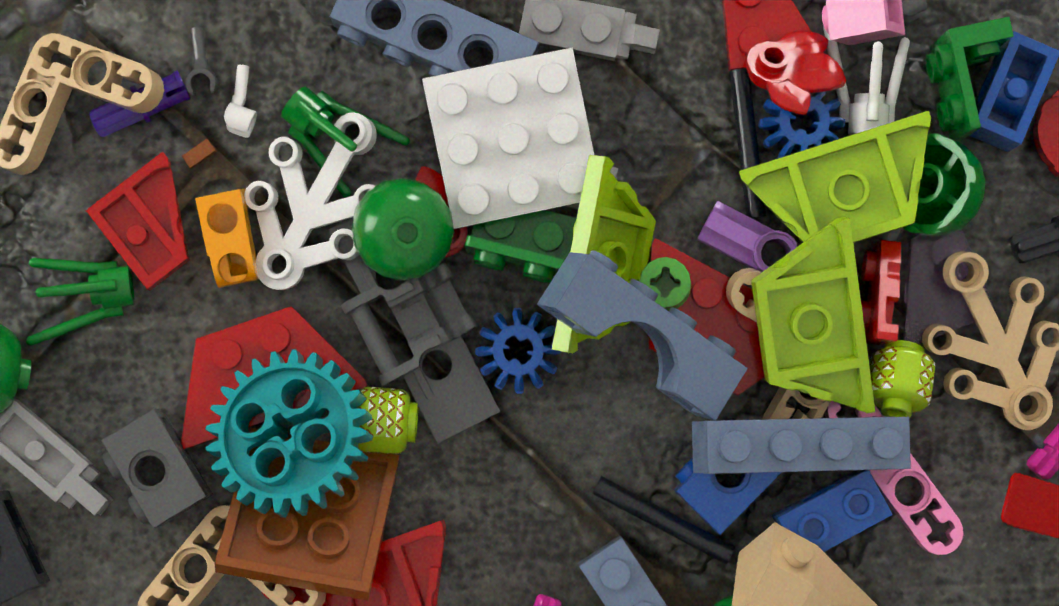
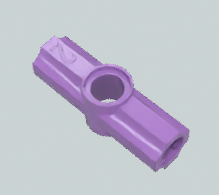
M719 201L715 203L697 238V241L749 268L761 272L769 268L761 257V250L764 244L769 242L778 243L784 248L786 255L800 245L788 233L779 230L775 231Z

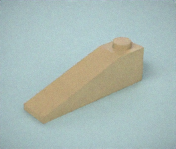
M776 522L739 552L732 606H878L816 544Z

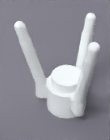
M823 27L824 35L829 40L827 45L828 55L838 62L843 70L838 44L830 40L829 34ZM904 37L900 40L886 98L885 94H880L883 44L879 41L873 44L869 93L855 94L854 103L851 104L846 83L844 87L836 89L838 100L841 103L839 117L845 119V123H849V135L894 122L895 104L910 44L908 38Z

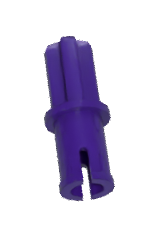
M178 70L161 78L164 84L162 100L157 107L149 112L136 113L109 102L92 109L89 114L96 132L101 137H105L143 119L148 123L152 121L150 116L185 100H190L191 97ZM134 85L130 89L133 93H142L145 86L137 89Z

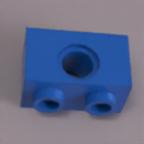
M1013 31L1014 37L1000 47L1001 53L995 55L975 101L981 128L969 135L1006 152L1022 144L1059 57V50Z
M692 457L675 475L681 483L674 491L716 533L721 535L782 472L742 473L737 484L732 487H723L716 480L715 474L693 473Z
M854 470L771 516L774 522L816 544L825 552L893 514L870 471Z

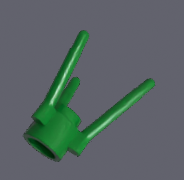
M306 86L300 88L289 99L281 113V117L292 125L288 134L302 144L320 169H322L327 158L309 135L318 138L325 132L347 150L353 152L357 149V144L331 123L334 114L330 111L341 116L347 113H359L374 124L377 134L404 146L410 142L407 136L335 101L323 90L316 95ZM341 177L336 188L344 198L350 197L352 192Z
M31 258L29 265L33 268L97 274L89 275L88 282L39 287L35 291L38 297H58L90 293L92 305L102 304V308L27 337L26 344L33 346L105 318L124 316L123 307L135 304L130 267H118L117 261L96 263Z

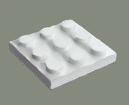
M573 47L422 78L454 229L580 203L589 155H594Z

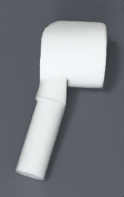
M237 65L234 95L232 96V102L229 103L225 110L224 119L229 132L249 138L256 122L257 112L244 107L249 66Z

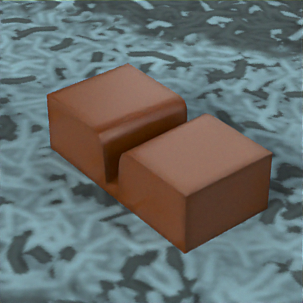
M205 139L182 155V158L189 168L193 169L203 159H207L217 151L211 142Z

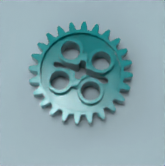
M292 349L288 361L285 363L284 359L274 351L271 352L269 367H265L257 359H253L252 369L254 374L247 377L238 370L234 372L239 386L236 390L222 386L220 390L228 399L226 405H212L210 408L221 419L220 423L206 426V430L219 438L218 441L206 446V451L213 456L222 457L211 466V469L220 476L227 475L221 484L223 488L231 493L238 490L236 499L246 506L254 501V509L262 514H266L273 504L274 513L286 518L292 504L296 512L305 516L308 512V500H313L324 509L327 507L325 492L332 490L342 497L345 494L339 482L344 476L352 480L359 478L357 473L350 467L352 462L368 460V456L358 449V443L369 442L373 439V436L367 430L359 428L360 425L372 420V415L366 409L357 408L363 404L366 397L360 390L350 391L356 381L348 373L339 376L341 368L332 360L323 366V359L317 353L312 352L305 362L303 355L296 349ZM309 389L311 395L307 404L301 408L293 409V401L296 395L303 390ZM325 410H329V415L326 418L319 419ZM265 413L262 427L256 432L249 433L248 426L251 419L257 414ZM293 425V427L290 429V434L292 438H290L288 441H285L284 439L288 437V432L286 429L289 426ZM330 433L331 442L328 448L321 453L314 454L313 444L316 438L322 434ZM259 447L252 456L249 455L252 448ZM284 457L285 466L282 472L275 477L268 478V467L271 462L276 458Z

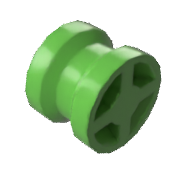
M668 257L657 258L648 263L642 271L640 282L658 294L655 302L667 311L671 307L676 309L681 307L689 298L691 290L690 275L686 267L678 260Z

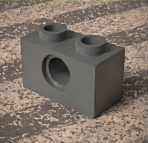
M152 409L101 440L107 452L102 454L103 461L116 480L124 478L133 494L128 497L129 505L143 524L149 521L152 528L163 526L213 495L188 451L183 449L181 440L163 409ZM151 456L158 457L165 466L164 478L157 485L148 483L142 475V466L146 459Z

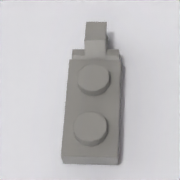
M525 0L519 34L539 42L541 47L556 50L573 47V52L576 54L615 61V58L628 59L630 49L655 54L660 29L635 24L637 14L625 12V9L580 0Z
M14 399L12 405L0 414V455L54 502L63 503L69 509H72L79 502L94 516L97 514L101 516L114 499L94 483L101 473L92 466L93 463L18 399Z

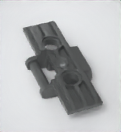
M353 218L328 230L330 235L343 228L352 230ZM350 235L342 237L339 241L338 247L342 254L350 252L353 248V239ZM360 255L353 260H344L361 293L341 305L345 315L351 314L381 373L377 377L381 386L383 387L404 377L437 444L500 412L462 338L466 333L476 329L478 324L472 312L466 313L450 282L453 275L446 263L439 265L423 277L405 280L399 287L386 290L378 283V273L368 267ZM384 298L396 317L414 355L411 360L399 365L369 307L370 304ZM432 351H443L449 355L452 361V369L444 379L432 380L423 371V360Z

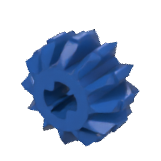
M826 92L813 93L807 114H797L800 119L809 117L812 120L813 124L807 129L812 134L807 135L804 129L794 131L791 127L792 122L796 119V116L792 115L794 114L793 112L784 110L771 99H767L763 104V108L774 117L760 119L758 127L762 130L774 131V134L764 140V147L768 149L780 143L783 148L778 153V159L790 155L792 151L797 153L838 140L839 137L831 131L842 129L845 126V119L830 117V114L840 107V101L833 99L824 104L821 99Z
M514 308L512 313L514 325L507 326L501 313L493 316L496 325L501 330L498 335L489 328H481L480 335L484 339L494 342L493 347H477L475 354L479 357L494 356L495 360L484 365L480 371L483 376H487L498 368L502 370V373L496 380V388L502 390L506 386L509 375L515 376V393L522 394L524 392L522 376L529 375L532 384L537 389L541 388L543 381L535 370L540 367L550 374H555L557 371V367L553 363L543 360V354L558 355L561 354V351L552 350V345L543 346L542 341L555 334V327L551 325L537 333L535 328L541 321L542 315L540 313L534 312L528 326L521 325L522 309ZM515 337L520 343L529 341L533 347V351H527V355L531 359L522 365L517 359L508 361L504 356V351L510 350L506 343Z

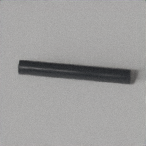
M741 68L731 70L729 74L740 168L744 170L760 165L751 82L747 69ZM742 181L746 216L752 219L766 217L765 204Z
M603 476L600 477L592 494L724 564L728 563L734 552L735 546Z

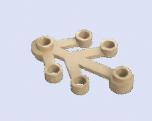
M967 251L955 252L944 263L943 278L951 289L962 293L985 343L957 335L951 327L935 323L924 330L922 335L923 346L927 351L942 356L950 353L998 368L1007 388L979 381L976 375L969 370L953 368L944 377V389L950 396L960 400L974 398L1002 407L1006 420L1014 427L1022 430L1039 428L1049 419L1053 409L1052 396L1045 385L1056 351L1059 350V324L1050 321H1040L1033 326L1030 340L1036 349L1026 376L1018 358L1035 307L1044 298V287L1039 280L1025 276L1019 277L1011 283L1009 296L1013 306L1004 331L983 288L989 276L986 261L976 253ZM965 262L968 266V275L959 281L956 278L955 269L959 263ZM1030 283L1033 288V295L1029 300L1023 301L1020 295L1021 289L1025 284ZM1047 328H1051L1054 332L1053 341L1048 345H1044L1041 339L1042 334ZM943 330L946 334V342L942 347L935 348L933 337L938 331ZM965 375L968 381L967 387L962 392L957 393L954 387L955 380L959 376ZM1029 395L1032 400L1031 408L1027 412L1022 413L1019 409V403L1024 396Z

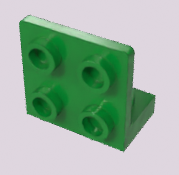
M1010 17L948 29L930 46L931 53L926 54L925 61L929 80L932 84L938 83L942 101L936 105L938 123L941 131H948L950 138L955 141H961L981 128L968 68L985 64L990 61L989 57L1001 53L1000 47L1014 37Z
M542 210L475 224L471 236L467 235L465 248L467 254L474 255L475 265L497 271H503L505 263L524 268L523 277L550 284L571 251L573 227L577 218Z

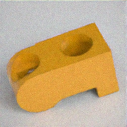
M237 189L195 198L207 256L210 257L214 278L219 288L259 280L256 267L257 255L247 209L249 207L244 199L246 189Z

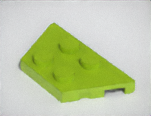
M925 111L741 170L739 175L745 185L802 243L836 218L844 216L850 218L853 243L915 223L931 115L929 111Z
M589 155L577 219L573 227V240L570 252L590 254L592 250L597 251L617 264L618 268L615 273L628 283H630L631 279L640 282L642 271L648 264L656 220L646 206L640 205L637 194L629 183L617 181L610 170L614 163L610 158ZM557 319L552 350L574 353L578 351L579 342L587 338L599 340L610 334L614 327H623L629 324L630 321L613 325L595 337L577 333Z
M845 216L838 217L751 280L765 381L771 385L791 391L797 390L828 402L833 401L854 407L865 413L875 412L851 221L850 218Z

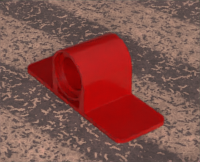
M1014 473L1009 481L1001 513L1002 522L1012 527L1059 539V485L1021 473Z

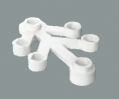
M347 113L337 120L334 126L343 133H345L349 125L358 124L360 133L353 140L357 144V149L351 152L336 142L309 192L300 163L303 154L301 146L288 137H279L271 143L269 157L275 165L280 167L293 216V221L285 236L283 235L275 210V206L278 203V192L275 187L264 181H255L246 188L244 194L248 207L256 211L264 242V247L259 251L256 258L258 278L267 287L275 290L290 289L301 281L305 269L338 258L353 260L359 256L354 247V242L350 252L345 254L340 252L338 247L340 239L348 235L353 239L352 230L344 228L335 231L327 242L307 247L303 246L313 229L353 218L355 208L365 193L375 187L372 184H365L359 187L353 196L327 203L353 155L367 153L376 142V128L365 116L359 113ZM290 144L293 149L292 157L285 162L280 161L278 154L280 148ZM261 188H266L269 194L268 200L265 204L258 206L254 199L255 193ZM282 255L286 259V268L283 272L276 274L272 269V262L277 256Z

